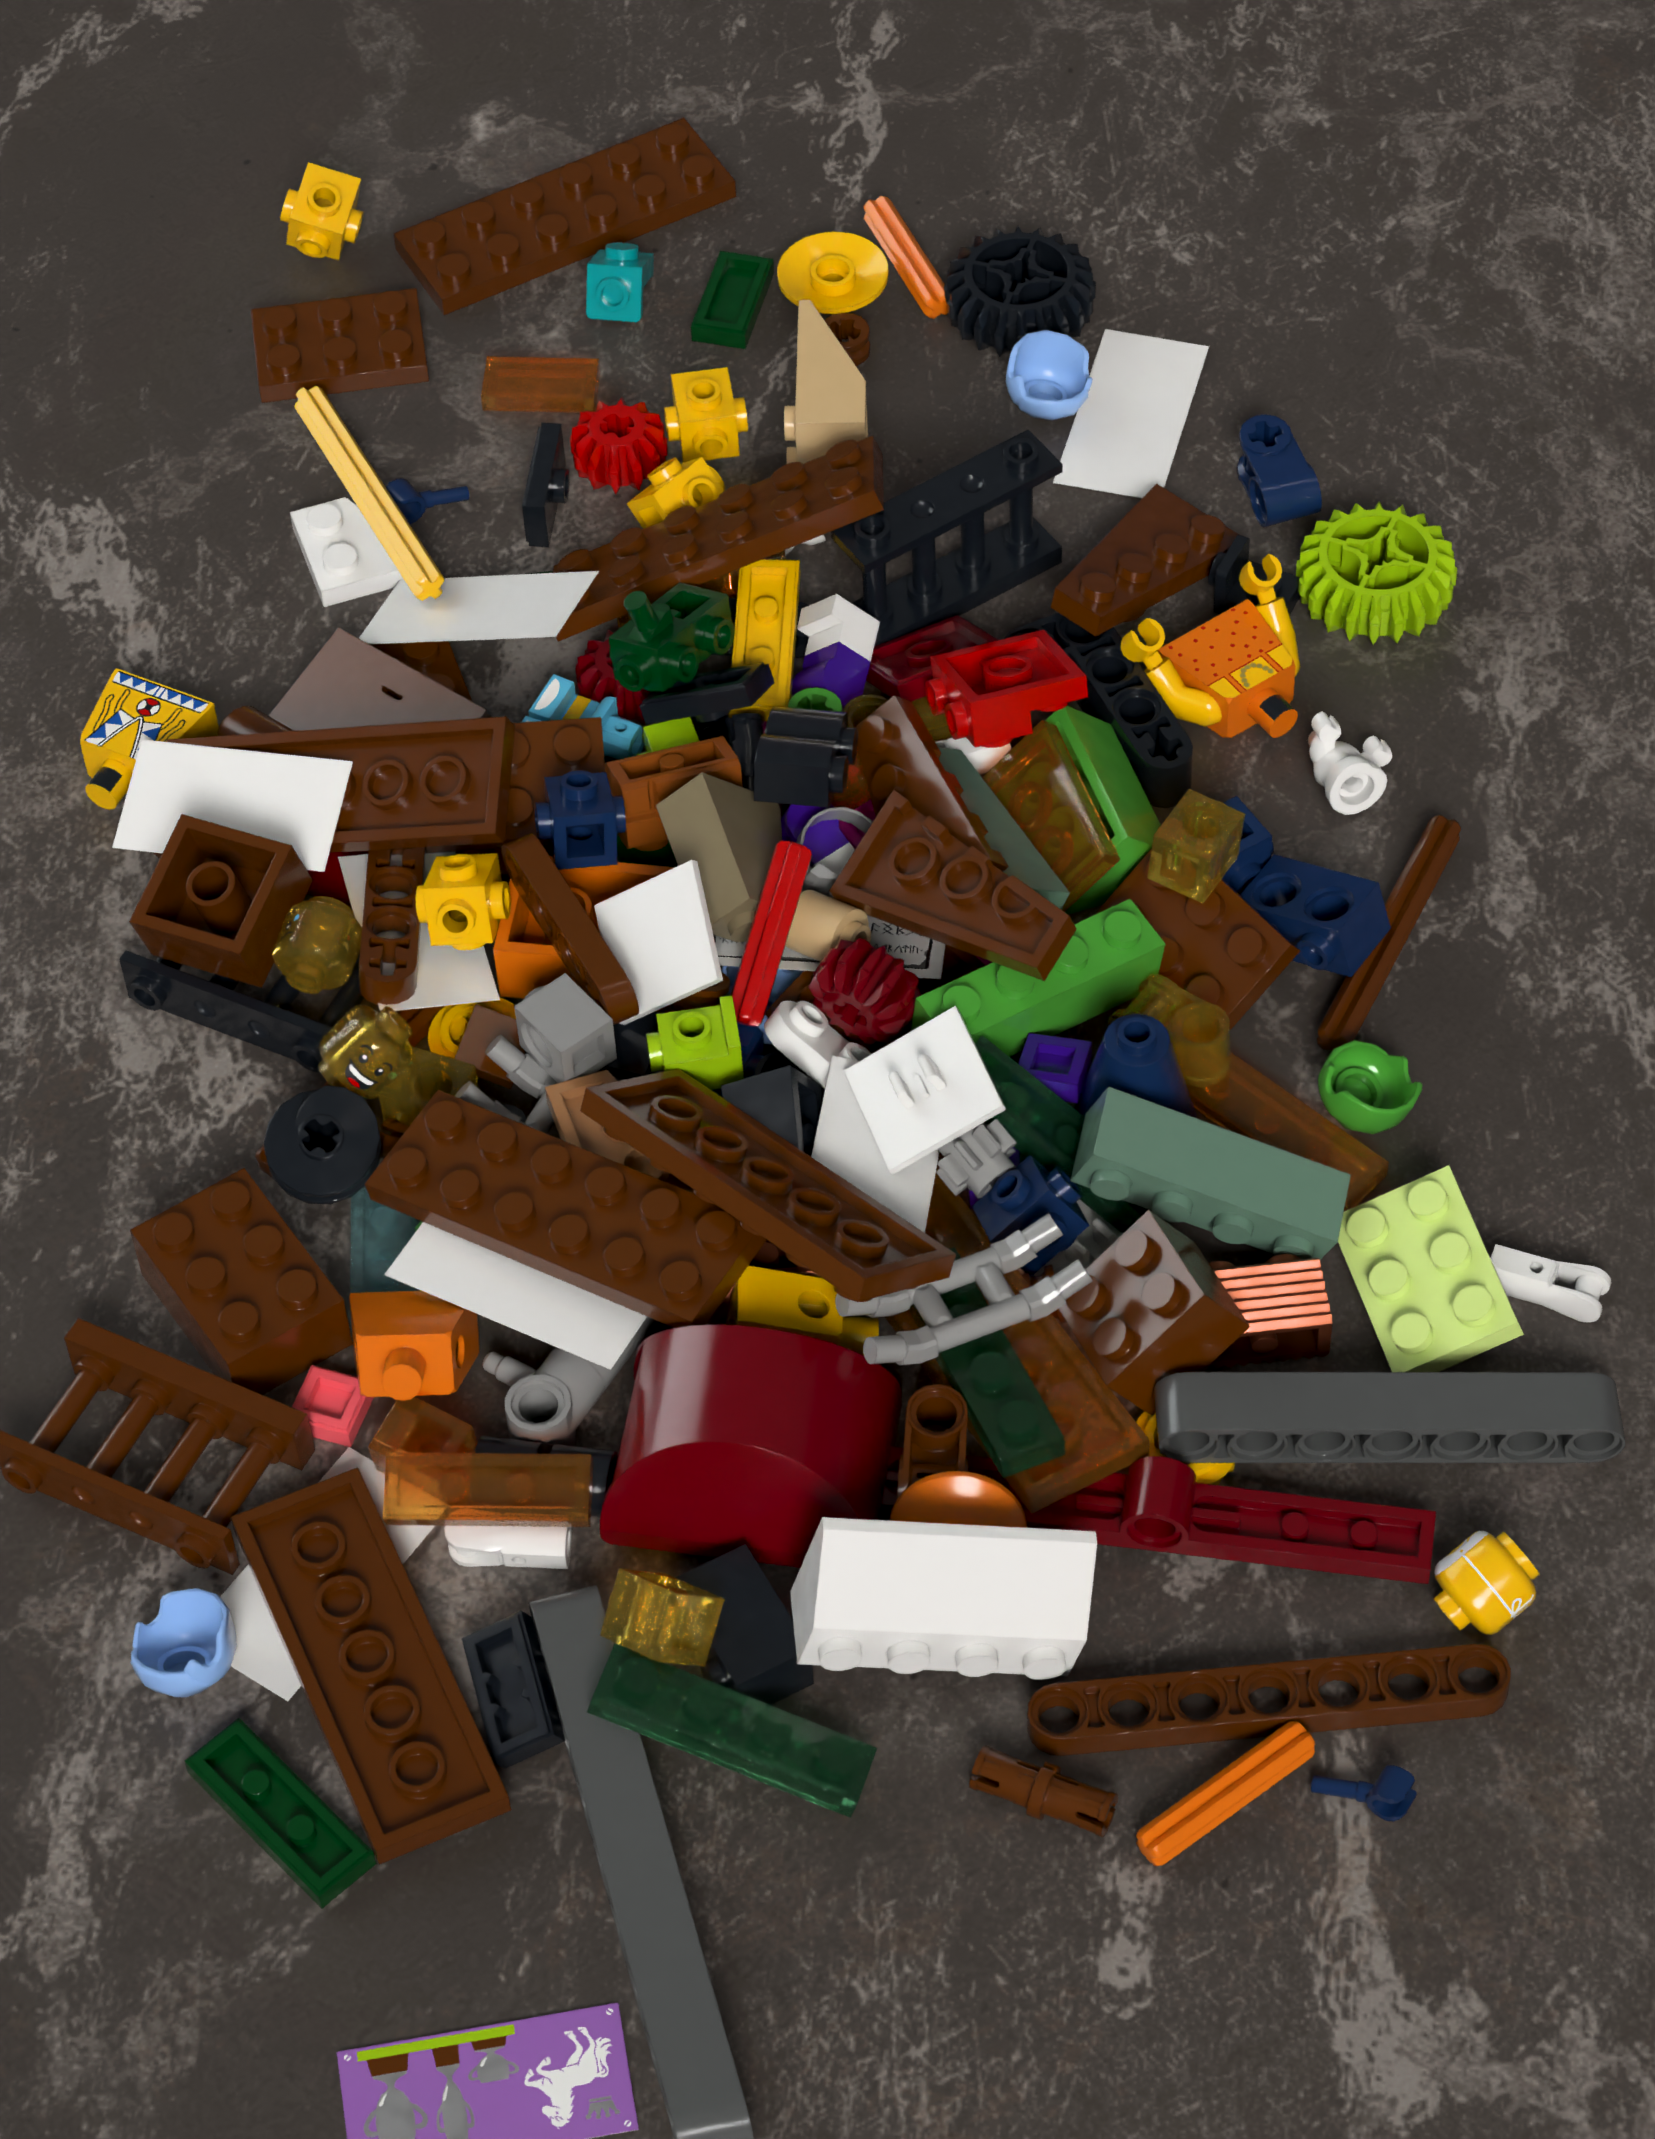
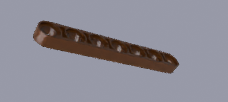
M1469 1644L1054 1683L1043 1686L1030 1699L1027 1712V1732L1031 1742L1040 1751L1049 1755L1068 1756L1268 1737L1291 1721H1298L1306 1731L1313 1733L1482 1717L1495 1713L1504 1705L1508 1697L1511 1668L1507 1659L1497 1649L1487 1645ZM1473 1667L1483 1668L1495 1676L1498 1684L1489 1692L1473 1693L1461 1685L1458 1677L1466 1669ZM1413 1674L1426 1683L1428 1691L1421 1698L1405 1700L1396 1696L1390 1690L1388 1684L1390 1680L1398 1675ZM1330 1681H1344L1356 1689L1358 1697L1350 1705L1343 1707L1333 1706L1321 1698L1319 1689ZM1274 1687L1286 1695L1288 1704L1281 1711L1264 1713L1257 1710L1250 1703L1249 1697L1251 1693L1259 1688ZM1199 1693L1210 1696L1219 1708L1210 1718L1198 1720L1186 1716L1180 1710L1179 1704L1186 1696ZM1134 1700L1141 1703L1147 1709L1149 1715L1146 1720L1138 1725L1123 1726L1116 1723L1110 1717L1109 1711L1117 1702ZM1059 1706L1072 1710L1077 1715L1079 1721L1070 1731L1056 1733L1045 1729L1040 1723L1039 1718L1048 1708Z

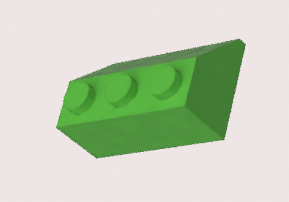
M1070 706L1054 711L1033 734L984 780L1070 892L1062 909L1066 914L1103 905L1165 834L1111 724Z

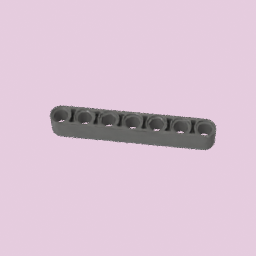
M1183 1372L1164 1377L1156 1383L1153 1389L1160 1453L1164 1457L1173 1458L1183 1463H1593L1611 1459L1621 1453L1625 1447V1435L1616 1383L1607 1375L1592 1372Z

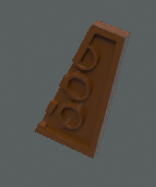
M1156 484L1055 587L1050 608L1094 636H1098L1209 576L1216 555L1219 552L1227 553L1238 533L1226 527L1217 517L1205 514Z
M894 695L854 727L858 731L857 747L875 816L878 815L892 791L895 790L908 799L912 807L924 816L928 817L930 815L947 827L950 834L969 848L973 846L986 855L992 864L1002 872L1009 868L1001 853L991 849L984 836L988 831L980 817L970 812L960 795L964 790L954 774L945 771L939 761L941 751L912 702Z
M895 790L888 797L829 890L834 899L859 908L866 915L1042 981L1046 980L1077 929L1068 914L1015 876L1009 877L995 867L986 855L973 846L969 848L950 834L947 827L930 815L928 817L924 816L912 807L908 799Z

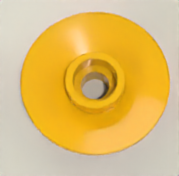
M823 232L797 241L784 252L777 267L778 284L784 296L798 307L799 300H811L818 312L822 314L847 313L870 304L885 289L889 275L888 262L882 250L870 240L846 232Z

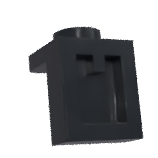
M1238 534L1227 553L1219 552L1213 561L1208 583L1210 586L1215 587V613L1222 614L1247 599L1254 606L1260 604L1257 595L1246 592L1239 581L1241 569L1250 561V538ZM1250 561L1256 577L1262 581H1267V575L1263 570L1262 564ZM1282 571L1281 578L1273 588L1277 598H1284L1290 615L1300 598L1298 592L1300 577Z

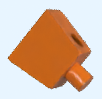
M424 1291L350 1293L353 1351L360 1395L365 1397H391L395 1400L406 1401L415 1396L449 1395L457 1392L480 1352L478 1314Z

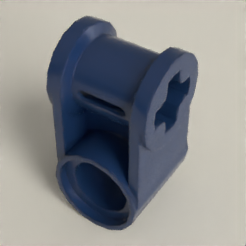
M1267 414L1256 415L1247 419L1241 426L1239 441L1244 454L1239 459L1237 474L1250 499L1253 512L1259 524L1264 528L1319 513L1322 508V497L1317 476L1312 466L1306 462L1288 424L1277 416Z

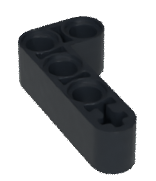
M1056 613L1020 626L1006 635L1004 639L1045 630L1086 674L1088 698L1075 701L1084 713L1111 724L1151 806L1158 808L1175 807L1188 798L1192 780L1193 745L1191 740L1139 663L1128 660L1122 654V638L1114 627L1098 636H1094L1065 616Z

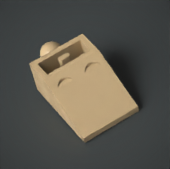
M799 300L795 406H784L785 441H796V447H787V464L792 462L804 464L825 455L831 447L842 441L856 440L858 442L868 437L866 380L811 300Z

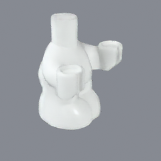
M1323 711L1317 713L1311 723L1314 731L1308 737L1309 755L1313 762L1316 782L1325 787V795L1335 811L1344 815H1350L1368 809L1382 796L1386 788L1387 776L1380 767L1391 761L1393 756L1390 747L1384 740L1381 739L1380 742L1373 735L1365 740L1363 752L1360 753L1352 745L1336 741L1341 735V728L1333 716L1330 715L1328 717Z

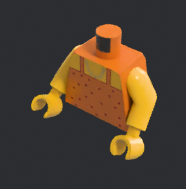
M1267 554L1262 559V566L1267 575V581H1262L1256 577L1250 561L1244 565L1239 575L1242 588L1249 594L1257 595L1260 604L1254 606L1247 599L1163 647L1162 645L1165 641L1164 630L1161 624L1151 618L1144 619L1138 625V632L1145 640L1146 645L1139 640L1133 630L1129 631L1122 638V654L1130 661L1144 662L1147 667L1144 672L1176 719L1204 727L1207 726L1223 738H1232L1257 723L1271 737L1278 738L1289 732L1296 723L1298 713L1290 703L1294 697V682L1300 670L1296 634L1284 598H1277L1273 588L1281 578L1282 567L1277 557L1272 554Z

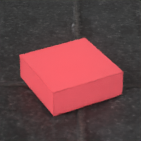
M311 1365L292 1408L307 1413L312 1437L352 1447L374 1397L360 1395L358 1378L356 1376Z

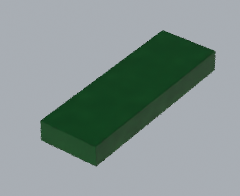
M240 1718L236 1719L184 1761L188 1774L321 1909L376 1865L374 1852Z

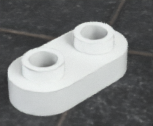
M807 1001L781 1002L764 1024L766 1035L772 1044L824 1089L826 1088L832 1055L861 1061L871 1055V1052L865 1047L849 1042L829 1025L824 1013Z

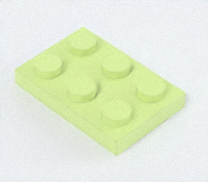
M1449 1165L1343 1213L1338 1243L1392 1372H1440L1524 1335Z

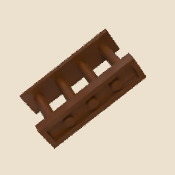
M78 1318L64 1337L76 1376L30 1442L0 1430V1467L3 1477L22 1492L33 1494L36 1491L42 1492L175 1550L182 1559L195 1567L206 1569L212 1566L233 1575L240 1563L231 1529L227 1528L231 1522L230 1517L236 1515L270 1463L276 1464L280 1461L303 1470L315 1452L307 1413ZM110 1389L132 1398L131 1403L86 1467L55 1454L97 1391ZM165 1412L189 1423V1426L144 1492L112 1478L154 1415H163ZM224 1437L247 1448L202 1517L169 1503L212 1439Z

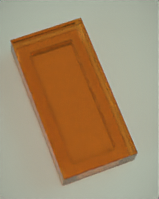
M487 356L481 393L483 411L595 412L600 379L599 359Z

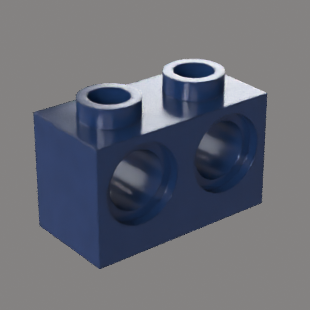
M1275 854L1241 893V896L1300 950L1292 961L1308 965L1317 970H1327L1352 977L1391 929L1379 882Z

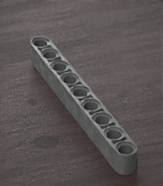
M597 1585L529 1602L530 1614L533 1618L563 1729L565 1745L674 2139H754L745 2098Z

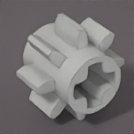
M995 1119L987 1127L980 1124L938 1148L944 1158L938 1161L937 1165L940 1168L936 1173L955 1196L968 1187L980 1199L993 1188L996 1181L1004 1173L1016 1168L1008 1157L1015 1153L1013 1147L1017 1142L998 1119Z

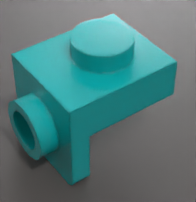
M609 243L605 245V250L600 249L587 263V317L600 320L638 322L643 316L644 286L653 276L654 253L639 252V246L631 243Z

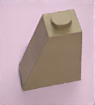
M701 772L658 803L656 808L678 866L690 860L698 862L713 935L734 942H746L775 845L782 841L780 808L778 803L754 801V791Z

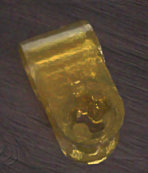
M1159 974L1147 976L1140 983V994L1126 1009L1116 1010L1108 1018L1107 1026L1116 1019L1130 1014H1143L1160 1021L1169 1033L1187 1084L1197 1087L1214 1085L1223 1080L1230 1070V1020L1226 1012L1218 1005L1206 1002L1180 988L1167 977Z

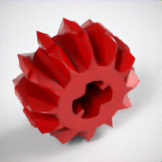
M622 397L616 405L608 406L598 401L595 412H580L577 426L572 428V435L570 436L574 467L578 471L579 477L588 478L594 490L610 485L615 494H617L622 486L630 485L640 491L643 479L649 480L648 474L665 463L666 456L668 455L667 438L665 437L664 424L660 420V415L650 413L644 402H639L631 407L627 406Z

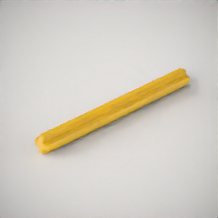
M314 386L306 390L302 387L296 393L299 400L295 403L294 408L414 596L421 601L430 596L434 599L438 598L443 593L440 586L445 580L440 570L322 388Z

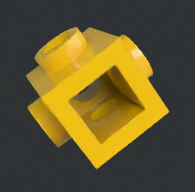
M308 162L299 190L289 189L283 204L280 221L289 223L286 244L296 247L301 253L310 257L323 258L326 256L339 260L345 241L355 244L361 227L364 212L356 209L361 178Z
M728 367L671 374L673 406L664 407L668 442L679 440L683 463L699 457H703L706 461L740 456L738 433L748 431L747 412L744 397L733 398Z
M674 457L649 473L647 477L652 484L626 504L641 527L645 529L664 521L671 512L684 506H694L696 508L718 499L719 495L725 491V485L719 473L707 465L703 457L680 464L677 457Z
M498 853L436 856L424 885H419L416 890L417 917L420 923L428 924L431 946L451 945L457 950H472L482 947L486 943H493L500 919H508L510 916V890L508 883L501 879Z

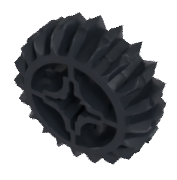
M1017 226L1014 233L1004 234L996 228L991 239L976 236L972 247H960L956 260L950 261V268L947 272V284L944 286V296L948 304V316L951 319V326L958 327L962 340L974 339L978 351L991 346L995 347L998 356L1001 357L1007 351H1012L1013 346L1027 333L1049 330L1067 334L1070 337H1080L1084 324L1090 322V316L1093 313V299L1096 298V282L1093 281L1089 258L1081 256L1078 244L1065 245L1061 233L1049 238L1045 237L1041 227L1033 233H1023L1020 227Z

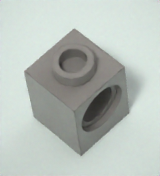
M566 973L546 986L533 989L525 996L523 1001L514 1006L520 1046L557 1083L596 1073L617 1059L613 1019Z

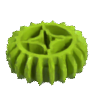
M1380 501L1374 509L1364 510L1355 502L1350 514L1334 509L1328 522L1316 521L1311 535L1305 536L1304 543L1300 547V560H1297L1296 576L1300 577L1298 592L1301 596V603L1308 605L1311 619H1324L1328 633L1341 628L1345 629L1349 642L1360 634L1368 636L1374 645L1379 636H1389L1395 643H1398L1404 631L1419 637L1425 624L1437 625L1442 610H1448L1449 603L1452 601L1453 588L1456 585L1457 567H1455L1452 542L1444 540L1441 526H1428L1424 513L1409 517L1403 505L1395 511L1383 509Z

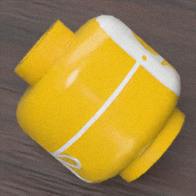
M1477 1531L1435 1566V1578L1443 1591L1434 1597L1433 1600L1459 1631L1471 1623L1481 1633L1493 1635L1498 1633L1535 1601L1537 1593L1532 1581L1540 1574L1522 1550L1504 1531L1496 1538L1486 1531Z

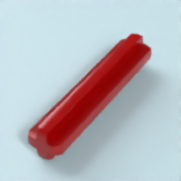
M779 841L775 845L731 995L737 1023L758 1027L763 1022L812 859V851L796 842Z

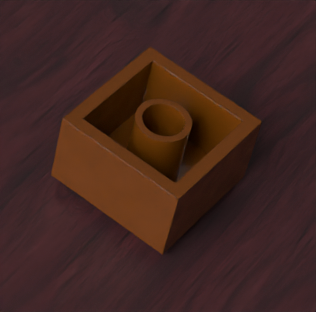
M181 814L129 922L153 956L262 988L286 936L282 940L280 939L290 930V928L286 930V926L290 921L293 924L313 879L292 845Z
M1150 1210L1145 1212L1086 1268L1093 1282L1067 1298V1303L1059 1308L1105 1385L1151 1416L1156 1413L1153 1389L1158 1381L1175 1373L1202 1372L1250 1328L1245 1317L1195 1242Z

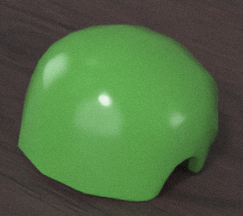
M1357 1040L1334 1048L1327 1056L1318 1077L1319 1094L1329 1114L1345 1129L1373 1135L1397 1126L1413 1108L1422 1091V1083H1412L1409 1077L1408 1059L1406 1057L1388 1055L1385 1050L1376 1044Z

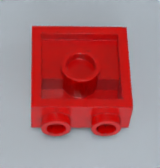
M1045 630L930 656L932 679L927 680L925 683L927 702L934 716L945 714L952 738L957 740L966 737L974 747H1002L1009 744L1013 738L1033 734L1031 711H1057L1066 707L1068 702L1088 698L1086 674Z

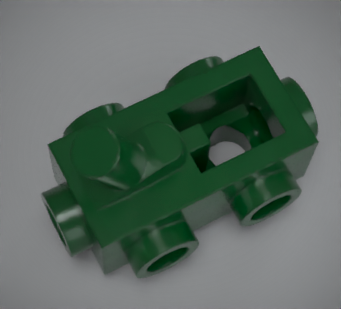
M679 582L651 604L644 592H631L624 599V607L631 620L608 637L615 680H618L624 688L632 692H638L641 689L664 692L677 681L685 683L691 681L698 671L699 663L709 658L712 653L722 655L730 649L734 640L735 630L731 620L728 594Z

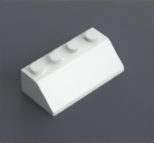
M822 1517L790 1591L797 1664L821 1665L823 1668L832 1671H844L854 1667L890 1668L892 1671L900 1674H913L923 1670L958 1671L960 1674L968 1677H980L990 1673L1025 1674L1032 1679L1047 1680L1058 1676H1068L1087 1641L1097 1552L1096 1531Z

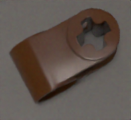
M940 1384L927 1385L917 1390L909 1398L906 1408L904 1451L899 1459L897 1499L910 1485L929 1475L947 1471L968 1472L969 1459H965L968 1421L967 1404L961 1394L949 1386ZM930 1424H939L948 1429L942 1432H933L924 1427Z

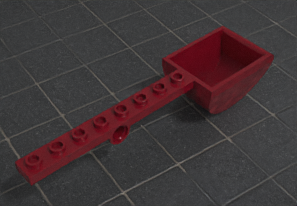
M694 1325L664 1330L647 1337L638 1346L636 1352L634 1386L612 1484L605 1494L600 1515L601 1539L606 1543L618 1546L716 1558L746 1544L757 1563L801 1568L822 1517L868 1520L890 1519L892 1508L897 1500L899 1459L904 1451V1448L895 1447L902 1408V1389L899 1382L887 1369L880 1364H868L865 1357L857 1352L824 1340L775 1329L741 1325ZM969 1455L965 1457V1459H969L968 1472L987 1476L1001 1483L1014 1494L1024 1510L1027 1528L1096 1531L1097 1544L1429 1584L1436 1511L1196 1483V1474L1188 1465L1179 1460L1162 1456L1144 1457L1134 1461L1129 1466L1128 1474Z

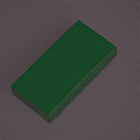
M720 251L691 324L692 341L746 349L774 276V259Z

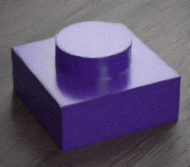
M1029 1033L1014 1074L1015 1095L1078 1104L1092 1063V1041Z

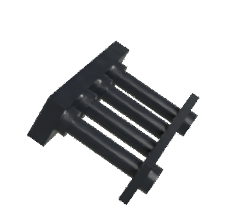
M1029 429L884 502L883 511L831 531V538L862 571L863 597L852 602V604L880 621L874 647L956 615L960 616L1062 563V546L1033 517V487L1062 473L1063 464ZM1009 500V522L984 534V512ZM961 525V547L936 559L935 538ZM912 550V572L886 585V563Z
M306 894L297 913L299 918L293 921L289 932L293 933H288L284 940V944L299 950L264 1001L234 991V988L239 983L237 980L214 974L207 981L180 971L183 964L159 957L154 961L125 950L119 960L128 996L146 1009L166 1011L293 1059L310 1071H325L334 1075L349 1060L347 1044L342 1042V1040H346L343 1029L364 1000L359 988L360 952L356 958L342 964L350 952L361 943L353 911ZM330 960L353 969L318 1022L288 1011L321 961Z

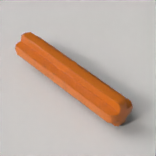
M880 196L875 201L869 199L863 208L866 212L864 220L923 313L932 319H935L940 314L947 315L948 304L944 296L945 284L892 201L885 196Z
M1291 1721L1283 1725L1140 1828L1136 1834V1844L1140 1852L1154 1866L1166 1864L1311 1759L1315 1753L1314 1746L1316 1744L1312 1735L1298 1721Z

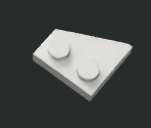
M346 497L290 512L294 533L324 607L395 588L400 580H404L358 506Z

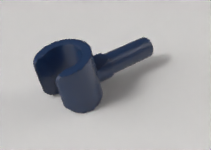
M403 478L395 479L386 486V489L409 524L416 522L422 517L426 508L469 500L467 486L417 492Z
M1394 1765L1384 1767L1375 1784L1318 1775L1313 1776L1311 1792L1355 1799L1357 1802L1366 1803L1374 1814L1385 1821L1391 1822L1401 1819L1417 1796L1416 1791L1411 1789L1415 1782L1414 1776L1409 1771Z

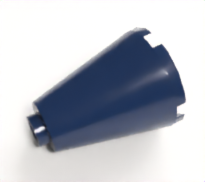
M1143 1014L1125 1015L1113 1021L1103 1036L1084 1082L1079 1102L1075 1104L1070 1119L1071 1143L1076 1154L1085 1115L1108 1086L1198 1119L1166 1027L1157 1019Z

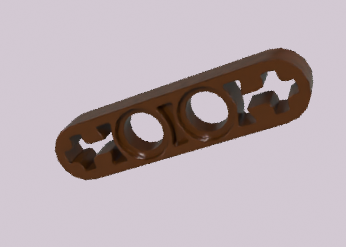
M530 833L502 845L503 861L512 883L577 985L613 1019V1025L638 1015V1001L625 971L538 838L533 833Z
M425 847L368 851L359 958V988L361 995L367 1001L376 1005L378 1003L389 1005L404 1002L414 995L417 988L421 923L416 913V890L419 885H424ZM402 855V866H390L391 856ZM387 891H400L408 894V896L391 899L382 897L380 894ZM393 930L405 934V936L388 939L381 938L377 934ZM383 962L395 963L394 975H382Z

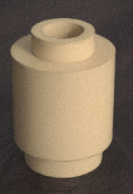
M814 890L803 891L800 895L785 946L821 962L828 951L835 948L841 939L855 942L858 938H862L870 943L871 930L868 917L863 910Z

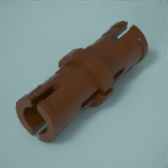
M984 1745L980 1750L971 1772L977 1775V1777L972 1776L969 1781L970 1789L979 1790L1027 1808L1026 1813L1030 1817L1042 1820L1044 1815L1078 1826L1102 1838L1107 1833L1116 1811L1111 1806L1115 1807L1118 1803L1117 1793L1108 1792L1062 1775L1061 1768L1057 1765L1045 1762L1043 1767L994 1750L987 1745Z

